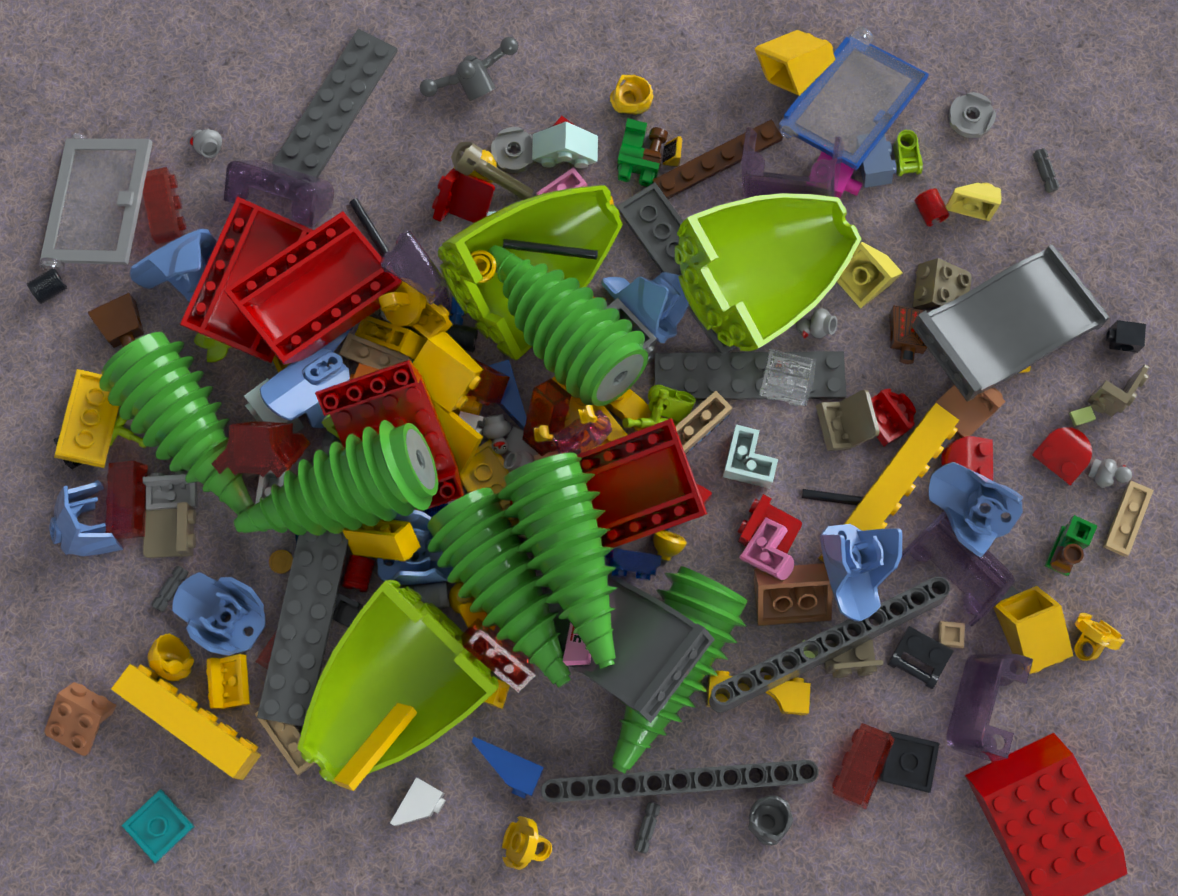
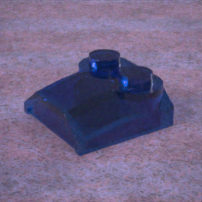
M614 548L605 556V564L610 567H616L612 571L613 576L627 577L628 573L636 575L638 580L650 581L651 577L656 576L657 567L661 565L662 556Z

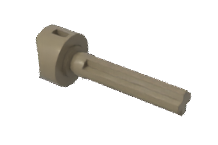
M460 142L451 155L453 165L463 175L468 176L473 171H476L523 200L533 196L534 190L481 159L482 148L474 143Z

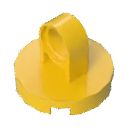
M401 278L402 284L395 292L384 294L378 299L388 321L393 325L408 327L415 325L422 318L420 314L422 308L426 307V297L419 284L414 283L410 279Z
M1080 613L1075 620L1076 627L1082 632L1074 647L1076 656L1083 661H1093L1100 656L1105 647L1119 650L1125 641L1121 639L1122 635L1102 620L1099 623L1092 621V615L1087 613ZM1087 642L1093 648L1092 654L1088 657L1082 651L1083 645Z
M519 816L517 817L519 820L516 823L511 822L505 832L502 848L506 849V857L502 858L507 867L521 870L531 860H546L552 853V844L545 837L538 835L537 824L533 819ZM544 842L543 851L535 854L537 844Z

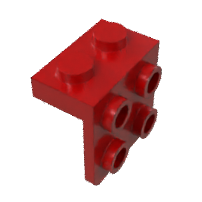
M453 168L446 176H442L439 180L437 187L440 189L439 196H436L432 205V209H434L433 219L441 222L450 213L475 223L487 217L495 191L494 185L472 175H463Z
M763 494L760 500L755 498L749 512L753 514L749 521L744 519L737 532L741 534L738 542L747 546L764 519L768 518L785 526L788 530L776 548L787 554L802 527V522L769 504L772 498Z

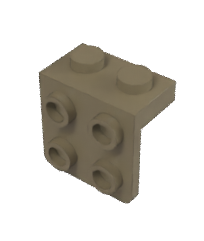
M940 258L918 264L913 308L923 310L934 306L941 307L970 291L971 273Z
M1144 364L1135 372L1123 390L1105 381L1090 395L1087 402L1092 404L1091 407L1099 413L1105 412L1111 417L1117 412L1122 413L1126 406H1130L1135 400L1137 394L1134 392L1137 388L1142 387L1148 379L1149 375L1146 372L1149 366Z
M861 390L840 402H822L816 405L827 451L852 449L879 435V427L868 390Z
M187 502L177 503V508L146 510L144 512L143 555L147 558L193 556V548L196 547V536L194 533V524L196 523L195 509Z

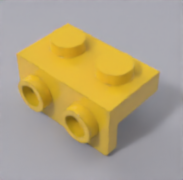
M424 291L426 307L422 308L420 314L422 318L410 327L424 337V339L428 340L443 331L446 332L452 326V323L448 317L450 315L449 311L441 304L438 306L434 304L432 297Z
M238 654L224 658H208L206 660V673L208 676L210 708L229 709L250 705L246 655Z

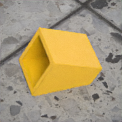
M799 30L760 44L755 48L766 80L799 96L836 60L833 47L829 41L819 39L810 33H804Z
M445 331L429 338L413 362V365L424 380L430 398L450 413L457 408L461 409L469 399L466 396L470 389L474 390L481 381L479 375L483 369Z
M1038 586L993 604L1016 662L1028 675L1037 673L1050 665L1061 663L1073 656L1062 606Z

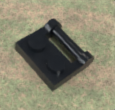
M908 626L887 665L905 671L926 683V687L933 689L954 650L917 629ZM903 652L933 667L931 675L901 658Z

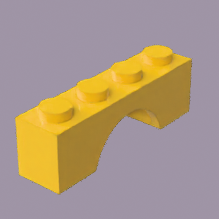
M717 670L715 672L718 676H708L707 707H710L709 698L713 687L733 677L729 676L728 671ZM764 675V680L772 679L771 675ZM795 677L765 692L776 701L781 713L805 716L809 714L811 683H804L803 678ZM740 683V684H738V687H739L740 690H742V691H749V690H750V688H749V686H748L747 684H745V683ZM723 694L715 696L720 702L728 701L727 697Z

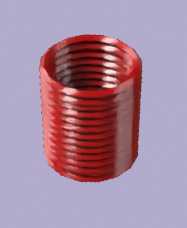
M936 188L922 192L914 200L927 226H932L931 221L938 218L937 221L943 222L950 215Z
M350 555L346 574H344V581H342L343 584L341 585L348 589H353L352 587L361 589L359 590L360 592H367L375 561L363 556Z

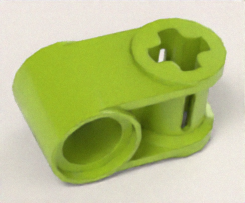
M903 130L899 133L893 144L896 174L898 177L908 173L921 175L923 162L919 150L918 137L911 130ZM901 141L908 142L910 146L906 147L902 145Z
M654 385L649 389L648 405L651 412L654 405H657L660 389L669 391V395L664 400L662 406L664 409L661 416L672 418L677 422H681L691 413L696 401L693 395L685 391H678L663 385Z

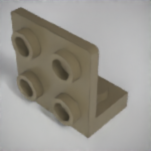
M869 640L825 662L826 674H832L833 678L848 677L852 672H857L858 676H867L877 672V669L883 665V660H875L873 640ZM827 643L829 647H837L835 643Z

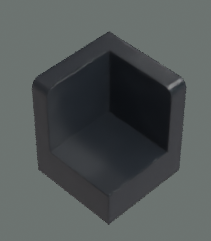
M338 593L332 619L349 627L363 606Z

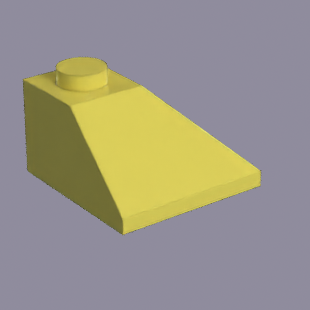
M974 183L955 188L946 207L951 212L990 221L1001 204V188L994 187L990 183Z
M861 242L837 282L861 309L887 289L903 272L886 254Z

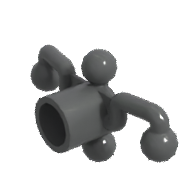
M513 37L504 38L500 43V47L483 60L471 55L466 56L456 68V74L436 80L425 79L420 84V92L426 97H432L436 94L438 88L455 85L460 82L469 101L485 95L496 88L487 68L505 54L514 55L518 50V42Z

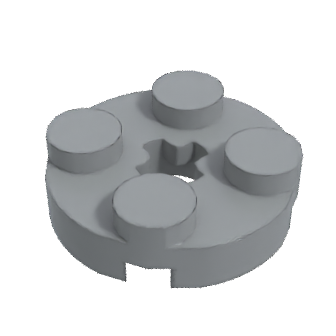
M975 92L957 97L953 101L948 113L950 127L959 135L967 138L982 137L991 129L995 122L996 112L995 109L993 111V107L990 105L991 101L986 96ZM975 112L977 119L968 118L966 113Z
M509 127L501 130L491 144V153L499 169L509 173H520L534 164L532 160L533 136L524 132L519 127ZM511 146H516V149H520L517 154L508 152L511 150Z

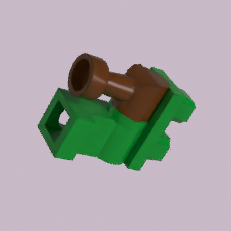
M627 118L617 161L619 181L630 182L632 173L640 174L639 184L641 186L648 187L652 185L654 178L658 177L660 169L661 144L665 143L668 137V132L665 129L659 127L651 128L649 139L652 141L650 148H643L648 123Z
M1073 515L1069 524H1066V527H1060L1044 566L1062 575L1069 576L1073 565L1082 561L1084 557L1083 549L1090 545L1097 525Z

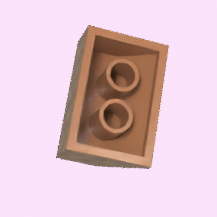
M824 563L794 565L793 571L785 580H780L758 568H754V591L758 626L832 620L833 591Z

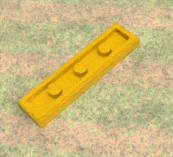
M397 703L334 778V782L340 787L354 791L416 716L417 711L412 706Z

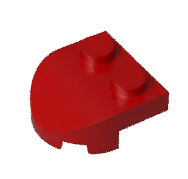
M884 389L871 398L879 427V435L876 437L883 447L902 437L914 426L916 409L912 401L904 393L897 394L891 392V389Z
M1062 427L1050 432L1033 452L1032 456L1071 486L1090 463L1092 447L1088 438L1081 431L1071 427Z
M966 436L952 441L942 452V466L955 462L993 481V439Z

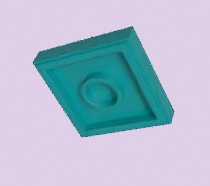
M162 789L154 794L121 825L154 863H157L195 827Z

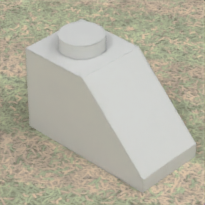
M416 777L390 823L394 826H399L430 817L434 812L438 814L446 801L442 798L445 793Z

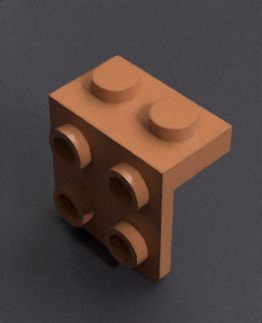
M953 385L935 403L959 419L955 426L958 428L957 433L961 437L971 436L1006 401L1003 399L1000 391L996 388H990L967 402L957 387Z
M73 682L57 694L44 732L46 736L80 755L86 756L91 751L100 724L113 714L117 705L108 701L106 697L99 696L88 690L84 685Z

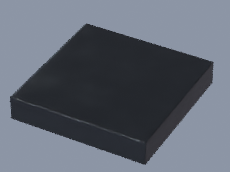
M889 731L880 781L931 793L940 743Z

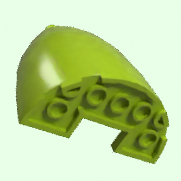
M605 185L553 191L513 203L468 226L442 243V246L438 249V257L443 261L440 269L453 297L465 314L468 313L477 321L475 327H477L480 333L486 339L490 337L498 344L497 349L511 359L518 360L532 346L525 342L523 332L518 330L515 325V316L511 315L508 311V299L503 294L504 284L499 281L497 272L488 282L478 283L483 277L470 253L477 250L488 252L494 245L503 247V239L598 250L597 260L506 249L522 260L529 259L533 266L546 264L548 267L547 273L553 270H562L565 276L564 279L576 278L580 284L579 288L587 287L607 256L623 225L619 217V210L609 203L611 192Z
M781 193L760 195L722 204L687 217L677 232L679 244L675 246V262L680 265L682 275L678 276L685 297L707 330L712 329L717 333L718 340L729 347L737 346L740 348V351H752L762 347L785 332L816 307L835 285L861 241L857 228L846 221L847 211L838 197L813 194Z
M386 580L349 626L333 650L317 682L305 717L297 749L301 751V756L306 762L318 764L321 768L319 770L321 777L328 782L331 781L333 784H336L334 778L397 703L412 706L417 711V714L369 773L397 763L427 747L468 717L499 687L497 677L494 675L491 677L490 672L493 670L484 656H478L475 653L477 646L433 603H423L421 601L422 597L418 592L408 586L400 588L398 581Z

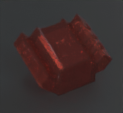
M267 421L234 423L229 425L227 448L211 464L219 474L228 467L235 476L238 473L260 474L263 478L271 470L279 478L286 470L293 466L292 464L296 463L311 443L302 433H293V423Z

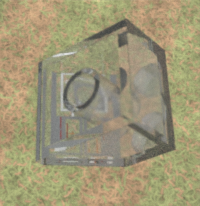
M769 349L759 395L769 400L786 401L794 406H807L814 382L816 360Z

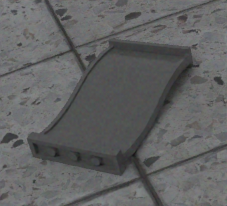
M1051 244L1047 249L1014 264L957 299L930 312L924 311L920 313L913 322L912 328L968 402L978 394L1013 377L1076 338L1094 329H1100L1109 319V316L1092 296L1090 290L1077 277L1076 272L1066 263L1062 254Z
M610 573L608 574V586L617 588L609 594L610 607L616 608L611 612V626L614 629L612 630L616 656L613 659L615 664L600 669L591 656L590 665L568 666L611 693L651 723L715 639L705 627L694 623L657 598ZM548 603L549 611L551 613H558L553 622L556 633H561L558 639L562 652H565L570 621L569 619L558 618L563 611L558 603Z

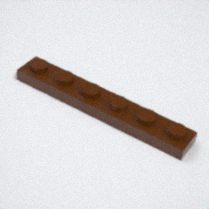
M771 119L655 178L653 183H656L666 198L669 199L782 141L783 136Z

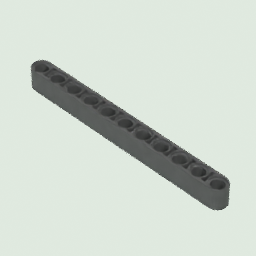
M933 577L881 603L880 608L874 614L858 622L848 619L717 684L711 691L709 698L710 707L718 713L727 712L941 605L950 592L949 582L943 577ZM932 588L938 589L941 594L934 593ZM911 599L919 600L921 605L914 604ZM890 609H896L900 615L892 614ZM868 620H876L879 626L871 625ZM847 630H854L858 636L853 637L849 635ZM831 640L835 642L837 647H829L825 641ZM804 651L813 652L815 658L806 657ZM782 662H790L794 668L786 669ZM767 672L771 675L772 679L764 680L760 673ZM745 683L749 686L750 690L742 691L739 689L738 684ZM723 694L727 697L728 701L720 702L715 696Z
M811 760L558 778L544 782L541 787V794L548 802H566L805 784L815 781L819 770L817 765ZM804 764H807L812 771L808 779L802 778L799 773L800 767ZM778 766H782L786 770V777L782 781L777 780L774 776V770ZM752 768H757L761 772V779L757 783H753L749 779V772ZM727 770H732L736 774V781L731 785L726 784L723 779V775ZM701 772H707L711 776V782L706 787L698 783V776ZM676 774H682L686 778V784L683 788L677 789L674 787L672 779ZM653 775L659 777L661 781L660 788L655 791L650 790L647 786L648 778ZM631 777L636 783L635 789L629 793L625 792L621 786L623 779ZM601 779H606L610 783L611 788L607 794H600L596 790V784ZM575 781H581L585 785V792L581 796H575L571 793L570 788ZM550 783H555L560 788V793L556 798H550L545 793V788Z

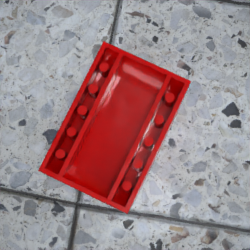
M237 196L180 325L263 361L272 363L275 353L227 296L224 289L313 230Z
M342 211L225 288L224 292L283 364L302 361L313 355L381 308L378 298L384 294L395 292L402 284V281Z
M672 418L577 454V457L582 458L580 461L582 473L595 474L586 483L588 491L601 492L591 502L593 509L605 510L597 518L598 528L610 529L601 537L603 547L615 548L707 515Z
M1051 733L965 775L1025 896H1084L1128 874L1124 850L1074 754L1055 733Z

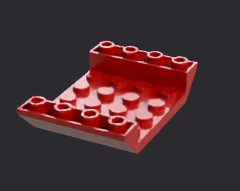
M410 359L315 392L324 416L330 414L341 443L345 448L349 434H354L363 441L364 429L371 427L379 434L380 424L383 420L389 421L395 428L407 423L415 425L430 448L437 470L438 490L433 495L429 508L464 496L458 466L424 380Z

